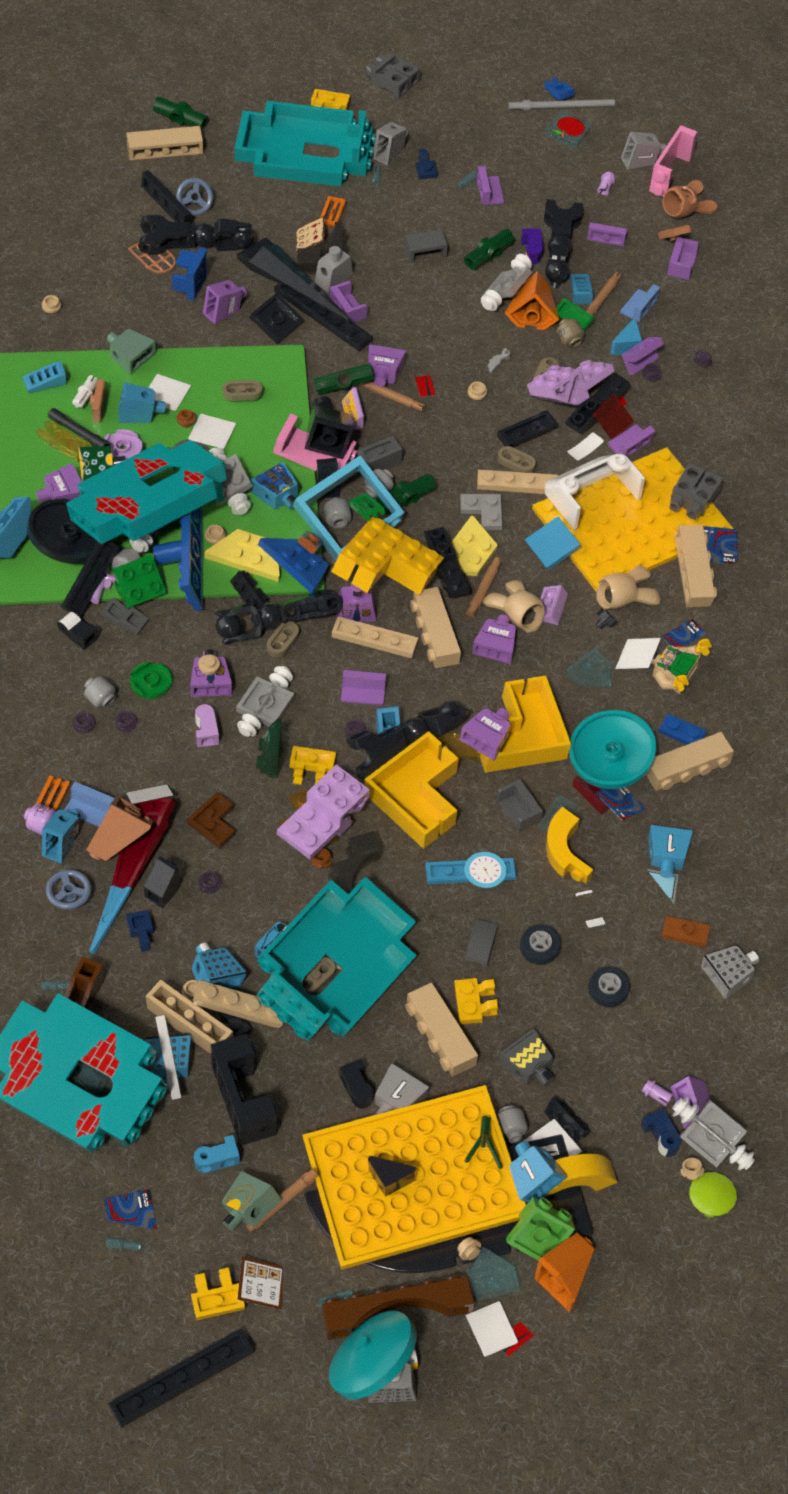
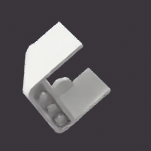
M613 454L599 457L548 480L545 484L544 492L575 530L578 528L581 507L571 495L586 486L616 474L638 501L642 496L645 478L628 457L623 454Z

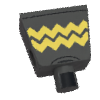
M531 1029L499 1054L498 1063L525 1085L537 1079L544 1087H547L554 1080V1076L548 1071L552 1067L553 1057L534 1029Z

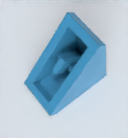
M632 319L612 341L610 354L621 355L642 342L636 320Z
M398 706L376 709L375 725L377 734L400 724Z

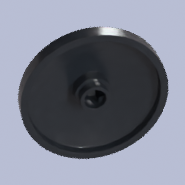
M49 500L35 507L29 516L27 533L36 549L47 557L59 562L84 564L96 545L97 540L71 521L66 505L71 500Z

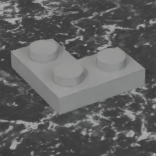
M460 494L461 514H481V526L485 530H502L501 494Z

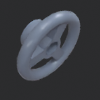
M189 178L178 187L176 199L190 211L191 215H201L210 209L213 202V192L206 181L200 178ZM189 184H193V189L189 190L186 193V197L182 199L184 188ZM199 184L207 191V202L201 198ZM193 193L197 195V199L195 201L191 198V195ZM184 204H199L203 208L199 210H191L187 208Z
M76 870L60 871L54 874L46 885L47 898L54 906L61 909L78 908L88 900L91 894L89 879L83 873ZM68 876L81 880L84 884V889L75 887L70 883ZM62 879V889L54 896L53 886L56 881Z

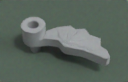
M507 348L503 349L501 355L493 356L489 360L490 363L487 367L490 373L501 365L502 360L510 359V351Z

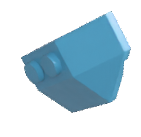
M28 496L14 497L10 501V505L0 512V558H11L16 553L18 546L27 537V524L31 514V499Z

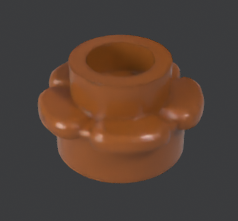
M188 409L181 410L176 415V420L181 427L189 428L196 420L195 413Z
M322 848L310 861L313 862L312 864L316 868H326L330 866L332 856L327 849Z

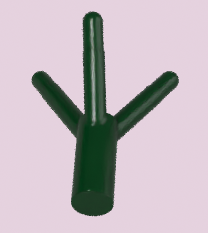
M483 1116L481 1118L480 1136L464 1161L468 1163L480 1144L484 1148L487 1142L498 1168L502 1169L503 1165L489 1137L491 1118Z

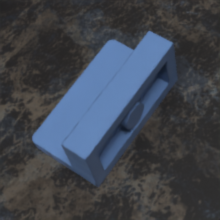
M653 284L647 292L638 289L620 310V313L640 322L658 300L660 287Z
M74 782L71 787L72 798L64 811L68 812L70 809H74L80 813V820L99 827L114 798Z

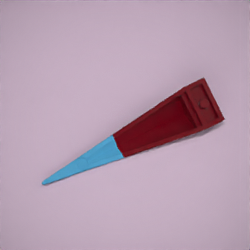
M158 798L133 803L141 809V816L143 818L148 816L153 820V823L147 832L119 851L110 891L90 948L91 954L97 951L168 827L167 820L175 806L172 798Z

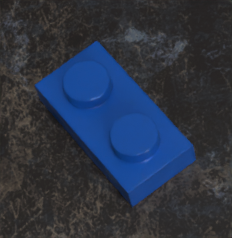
M667 714L658 732L688 745L703 739L707 731Z

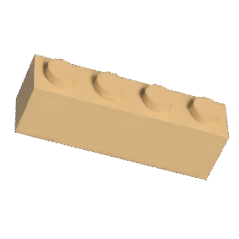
M200 126L127 132V147L130 160L203 154Z
M679 525L674 537L686 607L711 606L717 597V589L713 587L714 571L710 568L709 564L711 554L709 550L707 551L706 546L708 541L707 533H704L703 525Z
M438 587L424 589L420 595L414 592L410 606L412 612L417 614L416 624L418 629L423 631L421 637L423 645L428 646L427 655L429 662L433 661L435 668L460 664L461 651Z
M722 732L656 756L655 762L646 776L656 791L660 789L668 790L678 782L686 783L699 774L703 776L717 767H727L731 763L734 750Z
M162 980L146 995L147 1009L157 1016L165 1015V1020L169 1025L182 1034L190 1033L191 1040L210 1054L211 1044L233 1038V1031L197 1005H194L193 1002Z
M432 982L408 993L407 1004H405L406 1010L411 1017L414 1016L418 1021L417 1027L422 1035L426 1034L428 1037L431 1051L438 1053L443 1070L445 1072L449 1071L453 1077L476 1066L478 1054Z

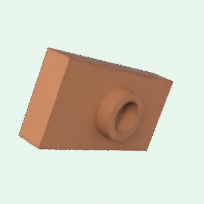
M690 225L660 231L658 233L659 238L670 237V241L676 240L677 237H681V234L691 232Z
M97 379L95 394H91L90 398L93 422L96 423L101 421L106 395L105 381L102 379Z

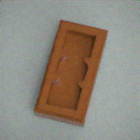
M308 530L298 539V543L312 554L323 545V542Z
M666 916L661 938L706 948L710 925Z

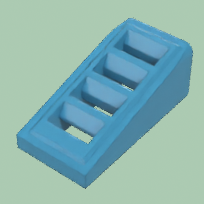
M570 274L573 304H591L593 292L589 274Z
M58 361L24 375L23 381L27 392L31 393L65 385L66 374L61 361Z

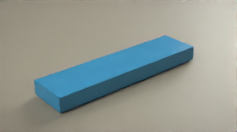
M501 858L507 870L504 880H516L514 858ZM467 860L426 862L427 884L470 882L464 871Z

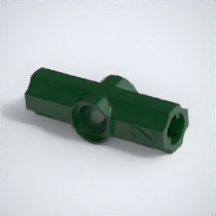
M159 96L155 99L153 111L169 117L172 123L176 122L180 126L183 123L191 127L200 126V130L206 127L208 116L192 110L188 103L181 101L177 104Z
M503 229L490 239L487 237L483 238L477 248L464 257L466 266L471 270H476L489 260L493 262L494 258H498L504 249L514 243L515 237L509 229Z
M370 362L313 379L315 389L319 395L374 380L375 376ZM342 373L347 374L349 377L347 384H343L340 381L339 377Z
M425 474L411 482L406 480L399 482L389 493L400 507L403 505L409 507V504H415L420 497L436 490V484L431 474ZM380 497L376 498V501L384 507L385 514L389 513L390 510Z

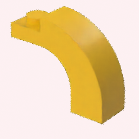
M561 807L552 818L548 828L546 840L547 857L559 875L564 877L570 872L574 880L587 884L592 878L593 869L574 856L567 845L569 838L578 829L580 819L564 807Z
M578 1154L555 1160L567 1178L544 1197L573 1186H589L598 1191L618 1183L611 1161L598 1154Z

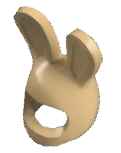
M642 565L636 566L628 573H612L604 576L599 581L596 595L597 602L604 609H619L633 602L655 606L661 602V597L655 589L637 587L636 583L646 581L651 576L650 571ZM608 586H610L612 593L611 603L605 598V591Z
M512 580L505 584L506 590L511 594L509 597L499 593H490L484 598L483 604L485 606L503 610L510 618V621L526 633L536 631L543 622L545 609L542 601L535 594L525 591L522 581ZM533 609L536 612L534 621L531 624H522L524 614L528 610Z

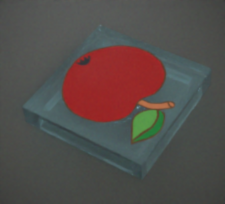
M561 110L544 131V136L576 149L592 129L593 123Z

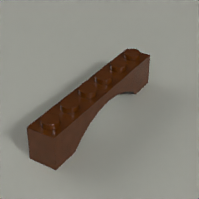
M82 957L72 974L65 997L88 1009L104 980L103 964Z
M451 1276L444 1281L429 1280L422 1285H404L392 1291L382 1289L371 1295L356 1294L344 1300L338 1298L330 1299L322 1304L321 1312L327 1340L347 1337L353 1330L371 1317L383 1311L399 1307L427 1308L448 1317L472 1313L474 1301L468 1277Z

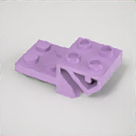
M590 360L583 361L576 369L554 365L549 367L544 374L534 377L533 381L527 384L531 396L558 403L579 405L589 398L588 389L615 372L613 364L591 362Z
M335 765L307 792V802L277 829V835L311 860L336 835L340 836L351 826L353 821L348 813L352 814L361 811L369 798L370 789L338 765Z

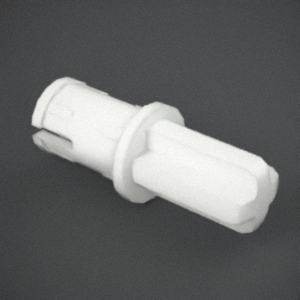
M93 375L88 376L85 383L78 388V393L72 401L75 408H82L86 401L91 398V394H93L96 388L97 377L91 382Z

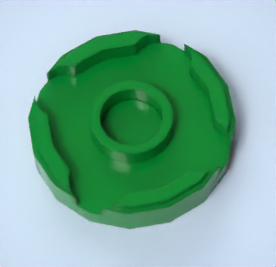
M144 662L136 666L131 672L130 687L141 698H160L172 686V674L161 663L151 664V662Z

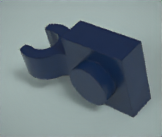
M419 149V162H416L415 165L419 180L437 178L434 160L428 161L427 149Z
M145 910L126 914L131 938L138 937L141 952L150 950L148 934L153 933V926L149 911Z

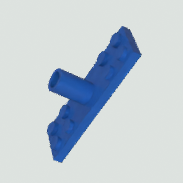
M199 507L179 518L182 525V540L153 546L154 559L158 566L179 562L181 573L179 587L181 591L185 592L186 600L188 603H191L194 611L203 609L202 510Z

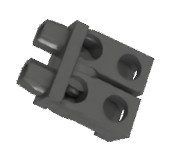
M390 53L387 57L380 54L376 58V66L369 63L365 68V74L371 77L373 84L391 91L393 96L398 99L420 81V68L401 58H395L393 53Z
M688 463L672 490L669 508L675 512L679 511L681 507L687 509L686 515L693 520H696L699 515L704 516L714 497L721 491L724 478L710 471H707L704 475L705 469ZM690 471L697 472L698 476L690 474ZM708 479L715 480L716 484L708 482Z

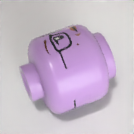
M41 803L35 804L32 808L29 807L24 814L27 829L42 835L43 827L56 811Z

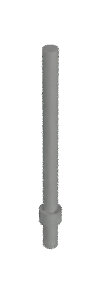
M615 99L534 102L522 100V102H508L509 110L523 109V111L547 108L615 106Z

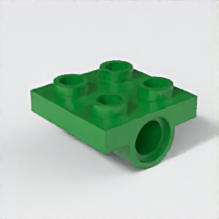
M152 554L112 569L116 590L124 600L126 608L167 593Z

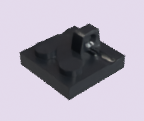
M277 293L263 303L249 317L276 344L282 341L304 320Z

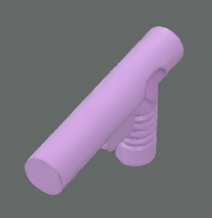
M109 568L92 596L91 602L94 604L99 603L103 588L110 589L111 584L114 583L115 577L112 574H108Z

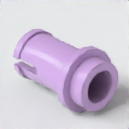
M606 172L601 176L602 181L598 187V193L602 190L601 194H609V190L616 180L615 175L611 172Z
M648 1080L642 1089L646 1097H652L665 1107L673 1096V1093L657 1085L655 1080Z

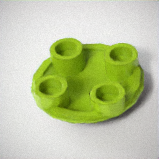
M717 1172L704 1173L701 1177L692 1181L689 1189L690 1199L694 1207L709 1218L728 1213L734 1207L737 1200L736 1189L732 1181Z

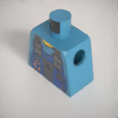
M283 462L251 479L253 484L251 493L271 508L278 509L286 505L290 510L294 509L293 504L298 496V484Z

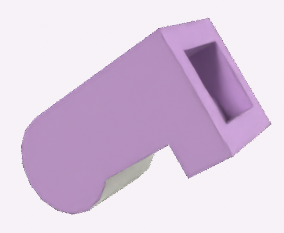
M207 704L198 706L195 710V723L200 728V730H196L197 747L219 745V733L214 709Z

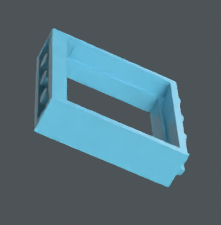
M358 456L297 497L293 504V507L313 533L323 542V546L335 561L346 546L343 548L339 547L309 508V504L359 471L392 513L383 520L385 523L395 528L402 522L401 519L405 513L361 456Z

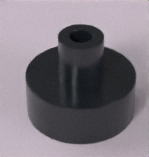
M327 396L316 398L312 406L316 404L333 409L332 401Z
M603 607L597 612L600 619L596 625L600 629L606 624L612 628L617 623V620Z

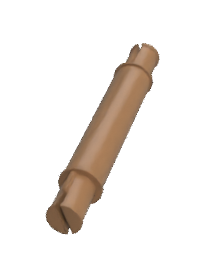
M615 272L612 278L608 279L607 283L587 307V313L592 316L597 313V310L617 286L619 279H621V275H618V272Z
M374 381L359 383V386L365 387L369 391L407 406L410 409L414 408L421 412L425 409L426 405L416 401V399L385 386H376Z
M495 557L492 564L488 567L472 601H470V607L466 612L469 616L474 617L477 609L481 607L480 605L502 563L499 557Z
M313 1168L309 1172L304 1173L279 1194L282 1201L256 1226L251 1227L245 1224L248 1230L252 1233L253 1230H257L260 1226L264 1225L267 1220L313 1183L318 1174Z

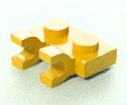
M315 89L311 99V106L347 110L350 95Z
M293 746L289 768L295 769L293 784L302 785L304 770L316 772V784L334 767L336 752Z
M477 978L454 980L460 1024L483 1023L482 1016L498 1015L497 999L480 1004V996L495 995L494 979L485 980L481 984H478Z
M229 1268L219 1270L221 1287L211 1290L207 1288L205 1273L195 1275L197 1293L191 1294L196 1321L245 1310L244 1301L237 1300L239 1283L232 1285Z

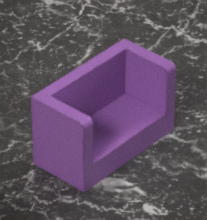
M677 237L667 275L689 280L699 242Z
M350 281L330 287L329 297L350 318V321L354 323L367 318L368 306L366 304H358L351 294L352 283Z

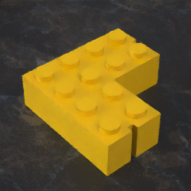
M371 517V520L363 526L340 552L331 572L348 581L357 564L359 568L351 584L366 593L385 574L420 595L435 577L444 557L420 544L419 541L405 535L399 529L388 525L382 519Z
M546 676L528 678L524 695H522L525 684L524 679L505 682L502 699L510 715L507 721L511 723L508 737L495 760L480 753V760L485 773L568 758L571 742Z
M429 731L365 778L364 786L370 789L369 799L423 849L438 839V834L443 835L456 825L457 809L435 789L457 773L459 758L446 746L442 748V743Z

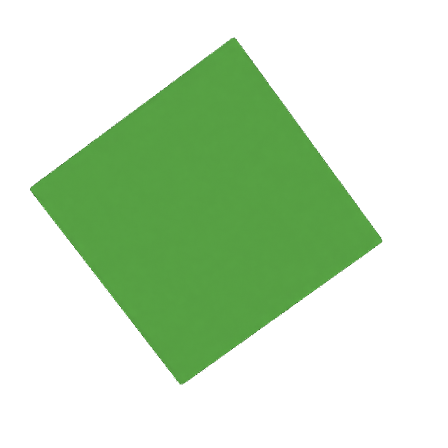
M272 345L155 349L156 354L131 375L111 358L110 350L0 353V512L10 505V501L14 497L26 496L31 499L32 512L35 507L41 504L37 500L35 491L44 489V477L68 464H73L82 481L78 447L92 445L69 429L49 419L48 412L52 408H56L71 420L102 438L109 433L112 435L116 433V430L120 429L133 431L142 441L143 451L158 443L173 449L178 442L189 438L200 414L234 422L236 425L223 449L224 455L229 458L236 453L250 480L283 462L298 484L297 497H299L316 485L315 471L273 453V450L290 413L298 416L295 428L307 432L310 412L304 346ZM61 361L66 374L65 385L31 393L27 392L23 381L24 375ZM160 374L191 385L176 411L165 408L164 413L153 412L151 422L118 423V407L123 383L149 388L155 376ZM90 375H93L91 382L95 377L105 381L106 395L100 423L93 422L90 399L86 401L82 408H75V405L72 404L73 399L78 393V388L85 383ZM256 380L262 385V395L256 400L229 401L223 397L222 388L228 381ZM188 409L195 413L196 420L191 427L183 428L178 424L176 415L179 414V411ZM122 445L119 449H125L126 446ZM207 445L209 450H211L212 448H217L214 446ZM167 468L143 480V482L152 486L177 473L180 468L175 470ZM251 488L243 492L251 503L250 509L243 515L233 514L228 502L218 507L215 501L212 500L201 506L203 598L241 597L230 583V580L238 571L243 570L204 558L205 551L215 545L207 542L205 539V532L209 526H221L226 536L240 529L265 538L299 539L307 530L312 533L313 531L295 508L290 510L286 505H283L278 509H273L252 494ZM315 500L308 506L318 518L317 500ZM179 518L163 527L152 547H149L147 552H139L141 557L152 554L154 559V545L182 540V525ZM27 534L26 539L18 546L16 553L11 558H0V605L63 603L84 564H68L47 557L36 549ZM124 534L110 540L118 547L133 549L130 539ZM320 547L316 553L322 557ZM179 562L159 566L156 564L167 593L150 600L186 599L185 592L181 591L179 587V579H181ZM112 563L109 566L108 574L114 575L112 572ZM280 565L279 582L250 573L257 583L253 589L260 588L265 596L310 593ZM323 577L315 591L324 589ZM112 583L110 589L103 588L99 602L110 601L112 598H115L117 601L124 600L119 596L115 583Z

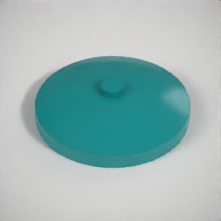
M607 710L595 713L577 726L570 739L571 747L569 754L575 772L584 781L599 788L620 789L637 783L648 774L656 758V740L653 731L643 719L626 711Z
M387 1311L371 1317L353 1330L340 1345L331 1362L329 1381L333 1389L341 1397L355 1400L370 1396L389 1384L404 1368L415 1348L417 1332L413 1322L401 1312Z

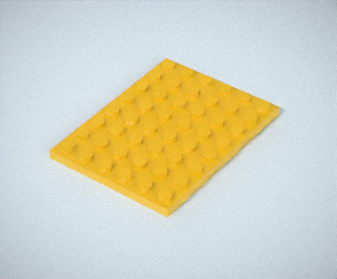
M667 447L632 462L645 478L640 500L637 501L616 474L586 486L571 495L581 507L578 528L575 530L549 498L533 504L532 509L544 525L558 516L580 543L581 548L569 557L596 592L599 581L606 575L628 573L638 565L651 570L678 558L674 535L679 525H703L733 529L712 502L704 516L699 515L696 520L686 515L687 509L681 507L677 512L669 508L672 490L685 469Z
M486 1085L302 1135L311 1169L313 1168L318 1174L315 1182L341 1270L519 1221V1214L526 1206L525 1202L521 1201L518 1197L509 1168L512 1162ZM483 1116L491 1118L489 1137L503 1165L502 1169L498 1168L487 1142L484 1148L480 1144L468 1163L464 1161L480 1136L481 1118ZM369 1155L416 1167L415 1181L385 1197L368 1169Z

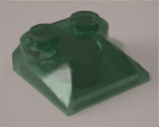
M277 718L267 729L264 737L259 738L258 751H262V754L257 756L256 769H260L261 774H266L271 778H277L282 741V719Z

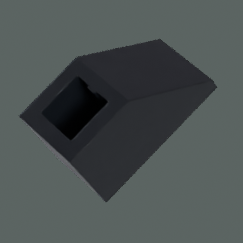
M159 856L144 885V896L163 909L179 890L177 865L173 861Z

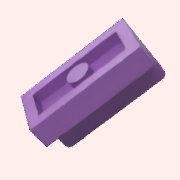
M478 166L477 183L482 205L503 204L504 199L499 177H487L486 167Z
M590 222L587 240L624 246L627 229Z
M648 337L622 354L628 374H635L659 358L656 349L664 345L661 337Z
M636 424L609 441L608 446L616 454H623L628 457L650 443L656 430L651 425L642 430Z
M343 670L341 702L383 705L386 674Z
M688 1076L671 1086L675 1103L680 1098L684 1100L688 1097V1104L690 1106L697 1104V1114L711 1100L706 1084L702 1080ZM691 1121L682 1123L683 1127L686 1128Z

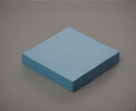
M558 516L525 539L547 570L552 569L581 548L580 543Z

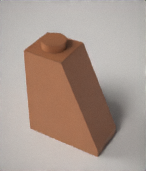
M116 795L86 851L90 852L89 855L94 859L107 861L147 832L153 820L148 816L143 818L140 813L141 809Z

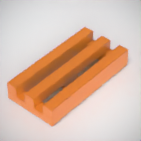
M328 196L320 216H324V225L326 227L333 226V228L337 229L346 205L345 199ZM332 201L334 202V205L332 207L328 220H326L325 217ZM338 203H341L335 220L332 221Z
M50 775L36 804H43L52 784H55L45 803L46 806L50 807L61 786L63 788L52 808L57 812L71 785L70 781L62 782V779L58 778L56 780L54 776Z

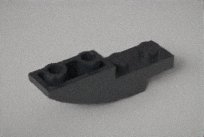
M614 372L593 396L589 395V398L565 421V424L580 434L588 431L618 405V399L630 387V382Z
M444 526L424 531L428 548L444 557L437 571L443 590H446L449 598L469 593V586L456 560L455 550Z

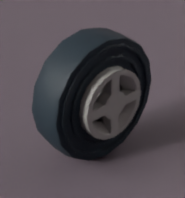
M535 925L528 928L522 934L520 940V951L523 957L530 963L545 965L552 962L558 956L561 947L560 938L557 933L544 925Z
M603 967L595 971L588 984L592 1000L604 1007L621 1005L627 999L630 990L629 980L626 975L613 967Z

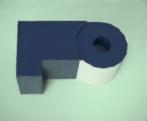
M664 1108L643 1117L640 1126L644 1133L652 1132L658 1142L659 1152L665 1157L676 1155L681 1139Z

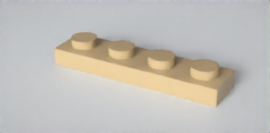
M478 470L477 489L545 494L546 482L558 475Z
M339 616L331 636L332 638L411 659L418 644V637Z
M198 980L195 985L194 1005L271 1027L280 1028L283 1025V1022L278 1019L276 1013L271 1008L262 1005L257 996Z

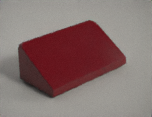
M580 776L574 778L572 786L601 815L610 809L596 794V792L604 788L593 786L584 781Z

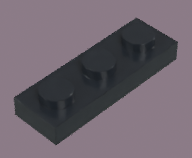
M545 410L498 431L497 437L505 447L514 448L557 429L558 423L549 411Z

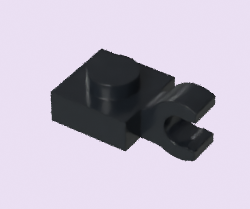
M217 1011L223 1019L220 1022L233 1031V1037L251 1032V1027L245 1019Z

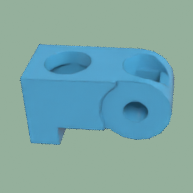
M233 1135L224 1137V1144L211 1148L202 1146L194 1152V1165L202 1173L240 1164V1157Z

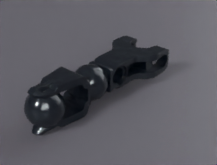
M546 200L544 222L552 229V233L548 243L549 260L545 268V274L554 288H557L568 276L567 260L572 248L570 234L572 230L578 228L581 224L583 203L574 202L571 208L562 209L556 205L555 200Z
M146 215L142 217L140 226L142 231L148 235H143L139 239L138 248L144 254H161L169 248H189L191 246L195 247L196 244L205 248L214 244V248L217 251H235L252 246L255 235L252 224L238 222L237 220L219 218L214 223V227L207 223L199 224L196 227L195 223L171 222L161 215ZM231 234V237L222 236V235Z
M322 589L315 591L313 594L308 593L285 600L281 604L265 603L258 609L246 603L227 610H218L215 613L219 617L216 621V631L218 635L224 638L222 644L227 645L234 641L258 637L263 628L273 629L281 622L286 623L285 620L297 621L336 613L342 609L343 600L340 595L332 590ZM288 606H293L294 613L286 616L285 609ZM251 612V621L254 623L253 629L241 632L242 622L237 614Z
M445 701L440 707L419 712L417 717L408 719L404 725L399 724L379 734L361 730L346 739L348 748L354 750L364 748L366 750L365 761L356 767L357 777L359 779L367 778L428 731L433 736L439 737L460 725L468 716V709L463 708L457 701Z

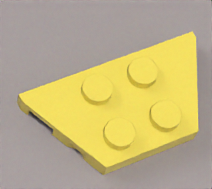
M472 515L451 542L462 573L470 576H478L498 547L497 543Z
M237 529L204 553V558L245 570L246 572L277 582L280 580L279 564L258 546L259 540L265 537Z

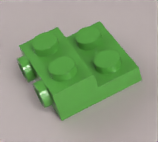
M532 1197L519 1214L520 1221L506 1237L507 1243L532 1258L539 1260L542 1256L567 1240L573 1233L575 1227L572 1215L565 1209L561 1208L557 1211L552 1208L551 1202L544 1197H541L539 1200Z

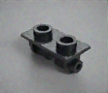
M245 570L238 571L230 580V583L245 603H249L257 609L261 605L269 603L267 601L268 597L265 596L260 588L253 589L257 583L249 572L246 573Z
M554 1097L551 1099L544 1113L551 1121L555 1119L571 1139L578 1144L581 1137L586 1138L590 1134L589 1126L578 1116L572 1117L574 1112L564 1100L555 1099Z

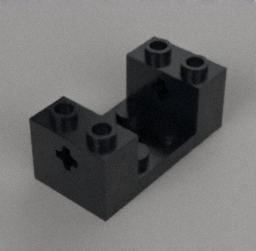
M247 1034L211 1044V1066L240 1146L275 1136L279 1126L277 1116H280L278 1105L276 1102L272 1103L270 1095L245 1101L242 1090H237L235 1084L237 1079L254 1075V1066H257L255 1057L257 1049L254 1041H249Z

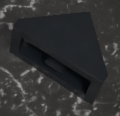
M369 1155L368 1169L385 1197L415 1181L416 1167Z

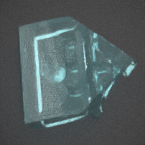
M595 647L566 669L564 674L579 687L610 688V667L612 662L607 661Z
M482 1246L476 1260L466 1272L473 1301L520 1291L515 1267Z

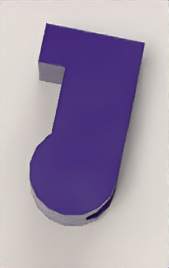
M522 229L521 245H527L525 255L530 258L532 264H538L541 261L543 249L541 229Z

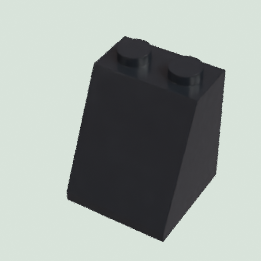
M314 404L309 417L304 449L343 459L354 430L352 414Z

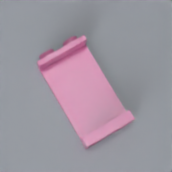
M680 125L654 164L650 192L664 197V194L669 189L672 169L669 167L676 157L688 162L691 161L697 131Z
M290 413L276 440L273 453L314 471L317 470V459L336 458L304 449L307 432L295 428L298 416ZM353 440L349 449H346L343 459L337 458L338 470L348 464L349 461L355 459L357 451L354 450L356 441Z

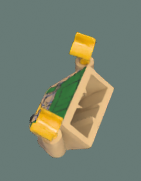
M702 639L698 642V645L689 647L669 645L662 655L655 652L651 664L655 665L653 677H655L659 686L663 690H674L681 694L684 687L689 685L688 681L698 667L700 654L702 653L704 656L709 654L708 648L712 647L710 641Z

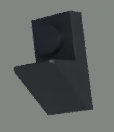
M337 458L316 460L317 484L338 470ZM339 485L320 498L339 497Z

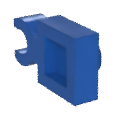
M555 77L552 78V82L545 80V89L549 90V93L559 101L574 96V89L565 82L559 83Z

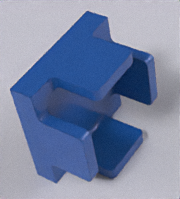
M202 247L198 249L197 253L182 250L176 260V265L187 268L188 271L186 275L173 274L172 276L173 290L186 293L187 299L195 301L207 277V249Z

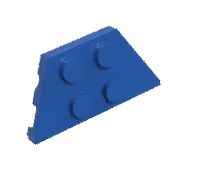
M261 538L259 540L258 546L311 594L315 592L329 566L316 552L314 554L310 553L298 543V539Z

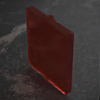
M615 393L606 401L601 402V406L592 413L611 440L625 432L626 428L634 421Z

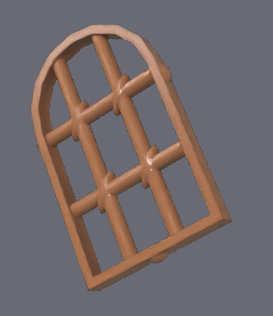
M138 243L128 248L152 272L166 273L171 271L176 265L175 257L168 250L166 252L169 255L164 257L161 254H157L161 259L154 261L148 254L143 253L138 256L132 250L135 247L138 248ZM145 256L153 264L148 266L141 258ZM172 257V259L174 260L173 265H171L166 259ZM163 261L170 268L164 270L158 265V263ZM155 266L161 271L154 270L151 267Z

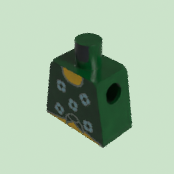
M109 446L78 447L82 482L126 460V456L115 457L112 448Z

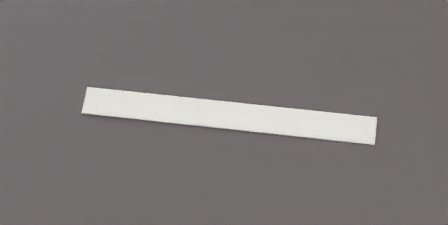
M165 1015L157 1016L155 1018L172 1100L179 1099L181 1094Z

